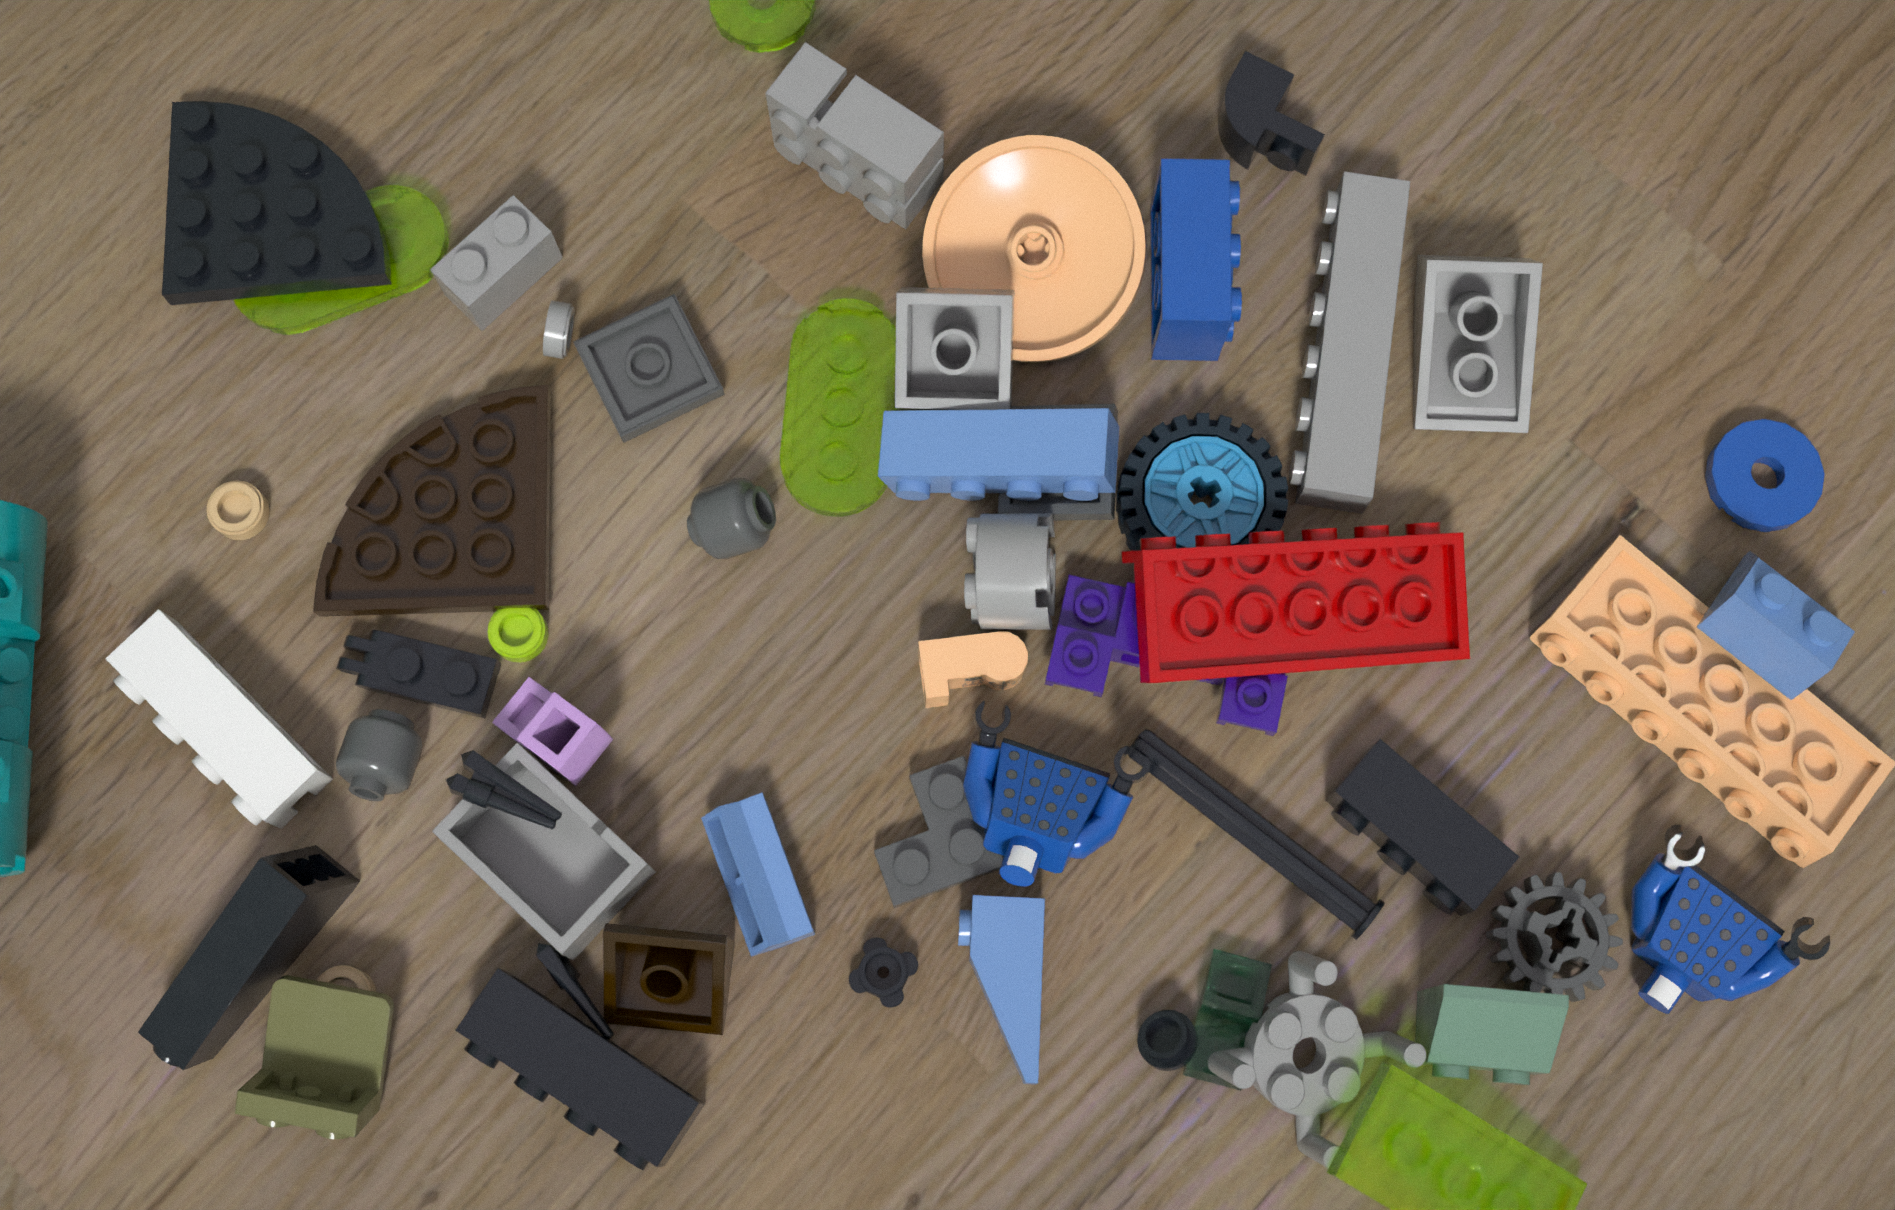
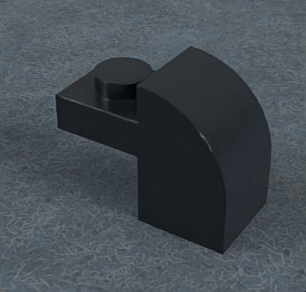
M1245 51L1227 84L1220 109L1218 131L1221 142L1230 157L1247 170L1258 152L1266 156L1268 161L1275 167L1285 171L1295 170L1306 176L1317 156L1325 134L1280 113L1290 90L1294 74Z

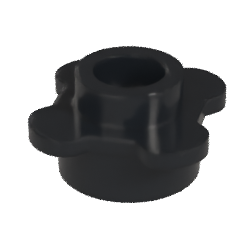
M878 937L871 938L863 946L865 956L861 960L859 968L853 970L849 975V984L856 993L868 992L880 998L883 1006L887 1008L896 1007L904 999L902 989L908 977L914 975L918 970V961L911 952L899 953L887 947L884 939ZM887 967L889 969V976L880 978L878 976L879 968Z

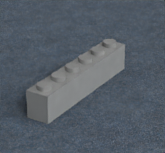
M1344 171L1336 191L1327 190L1322 211V223L1330 224L1328 242H1320L1315 266V274L1324 275L1322 293H1314L1309 313V326L1317 327L1315 345H1307L1302 368V378L1311 379L1309 398H1300L1295 424L1296 431L1304 432L1302 451L1294 450L1289 470V484L1298 485L1295 504L1362 514L1373 499L1410 181Z

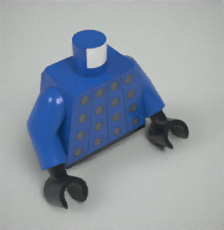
M983 701L973 714L974 725L980 733L978 741L971 743L963 790L973 821L985 828L983 846L988 851L1004 856L999 870L1001 877L1010 884L1026 887L1033 884L1038 868L1055 874L1062 873L1071 858L1085 859L1113 839L1133 799V795L1129 791L1133 784L1143 781L1148 776L1150 760L1149 756H1147L1139 773L1127 774L1122 770L1121 763L1128 753L1129 746L1121 748L1114 759L1117 777L1113 784H1109L1110 773L1007 738H1003L1001 747L995 745L997 734L1004 731L1011 720L1010 709L1005 704L1001 725L991 728L986 726L981 718L985 701Z
M1679 824L1672 825L1666 831L1665 845L1667 852L1665 854L1659 853L1654 857L1632 888L1631 929L1636 936L1632 944V951L1654 968L1638 994L1650 1006L1665 1014L1671 1012L1684 992L1692 998L1703 1002L1718 998L1733 1001L1763 990L1800 964L1799 957L1807 960H1817L1823 957L1830 947V935L1824 937L1816 945L1805 944L1798 937L1802 932L1807 931L1814 925V919L1811 917H1802L1793 924L1791 940L1788 942L1779 940L1785 933L1783 929L1696 865L1703 859L1705 854V845L1701 835L1696 839L1695 844L1687 850H1681L1674 846L1683 834L1682 825Z

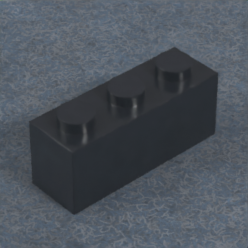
M1381 739L1364 753L1325 799L1334 808L1331 815L1343 828L1356 836L1363 832L1380 847L1377 855L1386 865L1401 875H1405L1407 872L1411 873L1426 886L1423 890L1424 896L1434 906L1449 915L1454 911L1460 916L1475 911L1519 858L1515 852Z

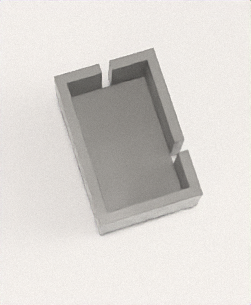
M805 42L765 93L776 150L788 161L797 165L804 162L819 172L821 180L832 190L840 194L848 191L863 201L866 210L879 221L890 223L892 220L906 230L943 181L944 159L941 157L944 154V132L857 75H855L833 104L827 99L847 75V69Z
M516 743L495 766L562 812L561 818L556 820V827L552 830L489 806L485 809L462 799L432 832L560 954L574 960L600 933L605 923H609L656 871L522 746Z

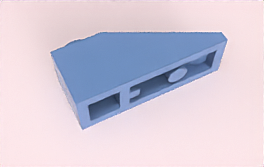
M973 895L971 910L960 909L958 946H970V964L1023 1084L1036 1085L1039 1078L1045 898Z

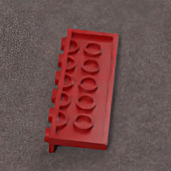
M1440 522L1405 524V536H1390L1389 525L1354 527V538L1338 539L1337 528L1302 530V541L1285 542L1284 531L1249 532V544L1231 545L1230 533L1195 535V547L1176 548V536L1140 538L1141 550L1121 552L1122 563H1134L1140 683H1163L1470 659L1464 533H1441Z

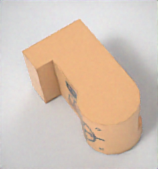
M1001 631L918 641V659L925 708L947 706L950 696L949 689L984 684L994 690L1013 688L1021 681L1028 663V651L1024 642L1010 632Z

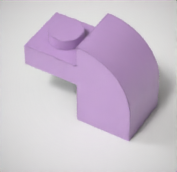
M530 677L527 678L492 721L501 731L574 786L578 785L613 740L595 721L557 693L549 692Z

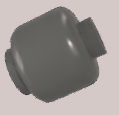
M734 478L704 488L694 496L691 514L687 518V530L694 544L699 547L702 546L706 553L716 559H729L763 547L770 537L771 530L775 527L776 512L771 497L764 488L756 486L746 478Z
M376 709L370 711L368 716H360L349 724L336 759V770L345 781L350 783L349 791L353 795L369 801H382L385 795L400 794L409 788L423 748L422 739L414 731L415 726L410 719L396 712Z

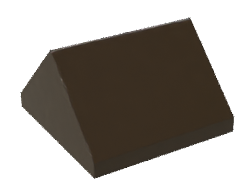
M605 923L603 930L605 1021L607 1024L723 1035L735 942L727 935Z

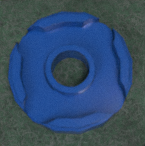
M1760 419L1743 422L1721 437L1708 456L1705 480L1710 498L1719 510L1723 508L1728 515L1733 517L1731 521L1742 528L1760 532H1771L1787 529L1813 510L1822 495L1825 473L1818 451L1804 434L1786 423ZM1762 463L1774 471L1777 478L1775 488H1763L1754 481L1751 473L1753 464Z

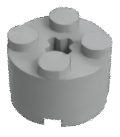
M1052 513L981 514L980 518L967 519L968 553H973L975 573H966L964 600L966 609H971L972 624H979L981 629L1052 630L1053 624L1050 616H1054L1056 596V554H1053L1052 548H1048V537H1055Z

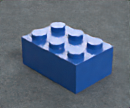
M1161 159L1150 204L1151 360L1218 361L1224 342H1232L1234 322H1239L1241 317L1242 293L1240 287H1232L1233 268H1239L1241 238L1240 234H1231L1232 215H1238L1240 184L1239 181H1230V160Z

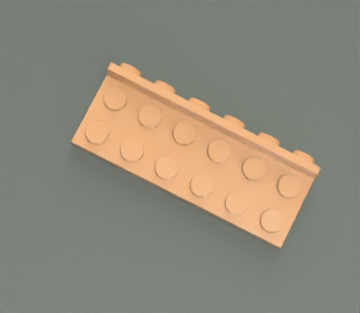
M1619 535L1549 618L1530 636V640L1541 649L1547 660L1556 666L1563 667L1582 683L1596 701L1608 705L1632 725L1634 732L1641 739L1654 744L1676 762L1686 777L1701 783L1720 799L1730 814L1741 821L1747 822L1771 842L1773 849L1780 856L1805 868L1831 854L1892 771L1895 761L1808 689L1804 690L1793 700H1790L1698 629L1697 625L1709 608L1624 537Z

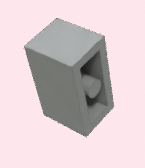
M513 195L434 265L430 271L444 295L483 331L563 257L552 232Z

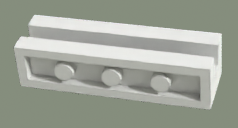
M158 609L105 658L120 673L113 681L121 691L138 705L146 700L159 713L152 720L153 723L175 744L179 745L185 740L198 753L191 760L192 763L214 784L218 785L224 780L238 794L231 800L232 804L254 825L257 826L263 820L282 829L298 813L293 805L307 791L317 795L333 780L179 622Z

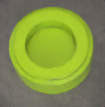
M535 608L498 609L488 624L487 632L491 646L501 657L511 662L521 663L534 659L544 650L549 637L547 623Z

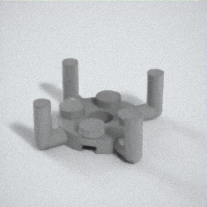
M1295 951L1288 959L1289 992L1274 998L1266 1005L1269 1009L1263 1014L1258 1023L1253 1022L1249 1028L1244 1048L1213 1052L1209 1056L1208 1067L1212 1073L1240 1089H1247L1253 1085L1272 1105L1295 1115L1296 1142L1299 1151L1329 1170L1336 1171L1344 1166L1346 1153L1343 1148L1321 1136L1320 1114L1335 1108L1341 1103L1349 1102L1357 1096L1360 1090V1076L1365 1058L1388 1056L1409 1067L1417 1068L1425 1062L1426 1050L1422 1045L1391 1031L1362 1033L1357 1016L1351 1009L1332 998L1314 992L1313 982L1323 986L1334 983L1338 975L1335 964L1305 951ZM1312 1037L1316 1045V1054L1313 1061L1304 1068H1296L1293 1062L1295 1046L1302 1039Z

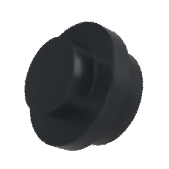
M1161 1010L1150 1015L1141 1025L1137 1037L1138 1049L1144 1060L1152 1067L1162 1071H1173L1185 1066L1193 1058L1198 1046V1034L1190 1019L1181 1012Z

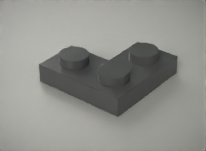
M964 756L909 775L928 831L874 850L894 908L1000 870L1003 861L1002 856L988 851L983 846L985 828L973 821L963 790L967 768Z

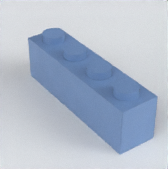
M1109 408L884 411L878 477L896 493L897 497L913 501L927 500L930 498V493H951V496L956 499L968 501L982 500L985 498V493H1006L1009 498L1023 501L1038 500L1041 498V493H1063L1064 497L1079 501L1094 500L1098 498V493L1116 492L1119 425Z

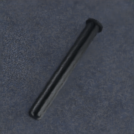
M1145 729L1130 746L1127 753L1130 759L1143 768L1144 761L1149 756V773L1351 928L1353 930L1351 937L1355 940L1364 933L1384 906V901L1379 899L1375 903L1151 730Z

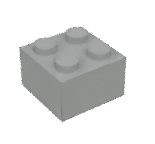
M902 287L896 293L895 408L946 410L1010 409L1012 404L1015 290Z

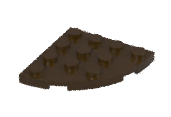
M549 386L519 387L484 395L478 398L479 402L463 407L443 418L440 414L433 417L407 434L388 450L368 471L345 504L348 509L336 529L332 542H327L316 581L313 612L319 617L494 612L503 608L549 610L552 398Z

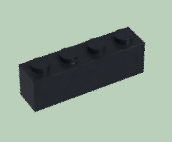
M497 968L455 1030L470 1040L464 1048L466 1052L493 1069L499 1061L503 1062L519 1073L513 1082L516 1086L541 1102H544L549 1094L569 1107L563 1116L566 1120L591 1136H594L600 1128L619 1141L613 1151L643 1171L649 1162L656 1167L666 1165L705 1105L704 1102L610 1039L604 1038L601 1033L510 972Z

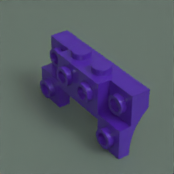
M1069 575L1044 685L1053 686V684L1092 692L1093 696L1102 697L1110 661L1140 667L1135 583L1127 582L1126 587ZM1286 673L1197 680L1219 686L1223 683L1216 724H1234L1265 731V735L1274 736L1277 733L1288 678L1285 675Z

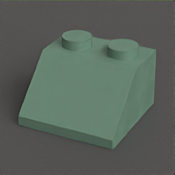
M1441 984L1417 991L1415 1042L1422 1045L1426 1050V1059L1423 1065H1432V1077L1469 1080V1069L1493 1071L1492 1082L1530 1085V1074H1547L1551 1071L1569 1008V995Z

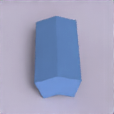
M763 793L741 801L718 806L701 818L751 957L815 935Z

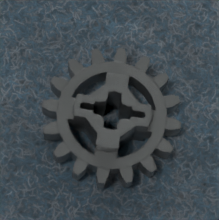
M1561 872L1548 875L1545 887L1537 875L1524 879L1526 894L1516 886L1507 889L1504 892V896L1511 906L1499 905L1492 908L1490 912L1495 919L1502 922L1501 927L1486 932L1487 939L1500 942L1501 946L1500 951L1490 956L1491 963L1506 961L1510 967L1502 979L1505 984L1522 980L1525 982L1523 991L1541 992V990H1544V993L1563 995L1564 990L1565 994L1569 995L1571 1002L1585 999L1583 984L1593 991L1602 989L1606 984L1598 973L1599 970L1612 971L1616 970L1619 965L1617 961L1607 955L1608 949L1623 945V939L1609 935L1607 928L1619 920L1618 915H1602L1598 909L1603 904L1606 896L1601 892L1587 898L1583 895L1586 880L1582 878L1573 880L1567 887H1564V879ZM1537 900H1555L1554 905L1549 906L1545 916L1536 911L1529 912L1526 910ZM1582 918L1586 922V925L1590 933V938L1586 933V930L1581 920ZM1553 927L1557 928L1556 939L1563 943V947L1555 950L1550 949L1552 938L1544 934L1546 929ZM1517 938L1520 939L1523 944L1524 950L1527 955L1526 960L1521 954ZM1564 961L1571 965L1578 964L1582 966L1579 971L1568 978H1552L1555 972H1559Z

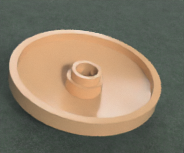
M1026 135L1001 140L981 149L962 162L941 186L929 210L924 228L922 257L929 288L1015 290L1013 360L1021 362H1048L1073 356L1092 347L1106 337L1125 317L1135 301L1144 277L1147 260V238L1138 203L1125 180L1109 162L1089 148L1067 139L1046 135Z

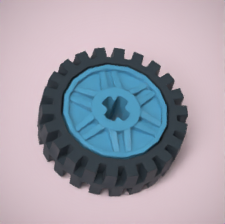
M1196 413L1194 419L1187 420L1186 414L1174 417L1168 425L1162 422L1154 427L1150 435L1147 437L1144 435L1136 444L1132 453H1130L1118 482L1116 496L1118 525L1121 534H1125L1127 538L1126 545L1130 551L1141 550L1140 538L1176 536V548L1195 547V535L1230 533L1231 545L1249 544V532L1281 531L1288 507V499H1286L1288 484L1286 477L1281 476L1282 464L1278 456L1272 457L1269 453L1271 445L1263 437L1257 441L1252 436L1254 429L1244 423H1242L1240 428L1231 425L1232 418L1220 415L1218 420L1209 419V413ZM1195 492L1200 498L1209 495L1212 498L1209 508L1204 502L1194 505L1190 501L1193 493Z

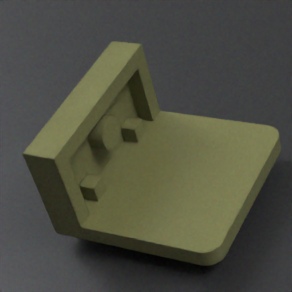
M291 975L280 977L274 982L271 991L262 1068L237 1091L235 1114L256 1118L259 1124L267 1127L278 1128L293 1125L313 1129L319 1136L327 1139L355 1138L380 1110L394 1010L392 998L383 993Z

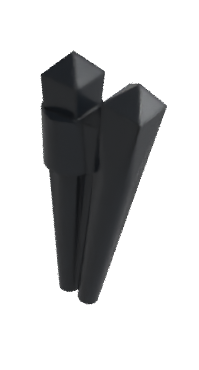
M474 750L461 754L464 769L473 773L471 779L458 773L445 779L452 794L463 797L464 801L485 809L489 806L552 830L556 827V820H559L562 816V812Z
M538 943L536 956L547 968V972L561 990L565 989L604 1038H612L614 1035L613 1031L578 981L580 974L566 956L562 957L552 945Z

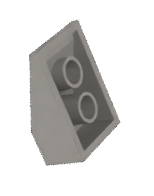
M1417 255L1413 313L1414 429L1528 433L1543 263L1531 258Z

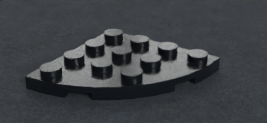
M172 102L162 296L170 305L392 285L391 264L386 237L373 205L355 175L326 144L303 128L281 117L255 108L221 102Z

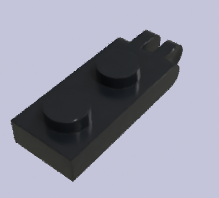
M372 630L369 640L351 635L346 636L343 647L351 651L363 653L364 657L362 662L340 657L336 669L357 675L355 686L451 711L486 718L501 668V663L497 659L379 630Z

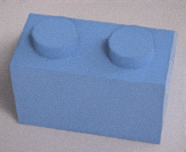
M1751 551L1742 558L1697 625L1698 629L1790 700H1793L1833 669L1855 633L1854 630Z

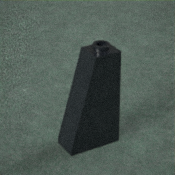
M317 845L261 857L138 1033L153 1045L154 1053L162 1061L179 1067L182 1070L213 1059L269 993L274 982L284 975L350 896L360 880Z

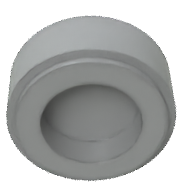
M553 300L550 302L544 330L543 356L560 359L567 357L572 339L575 308L572 307L571 303Z

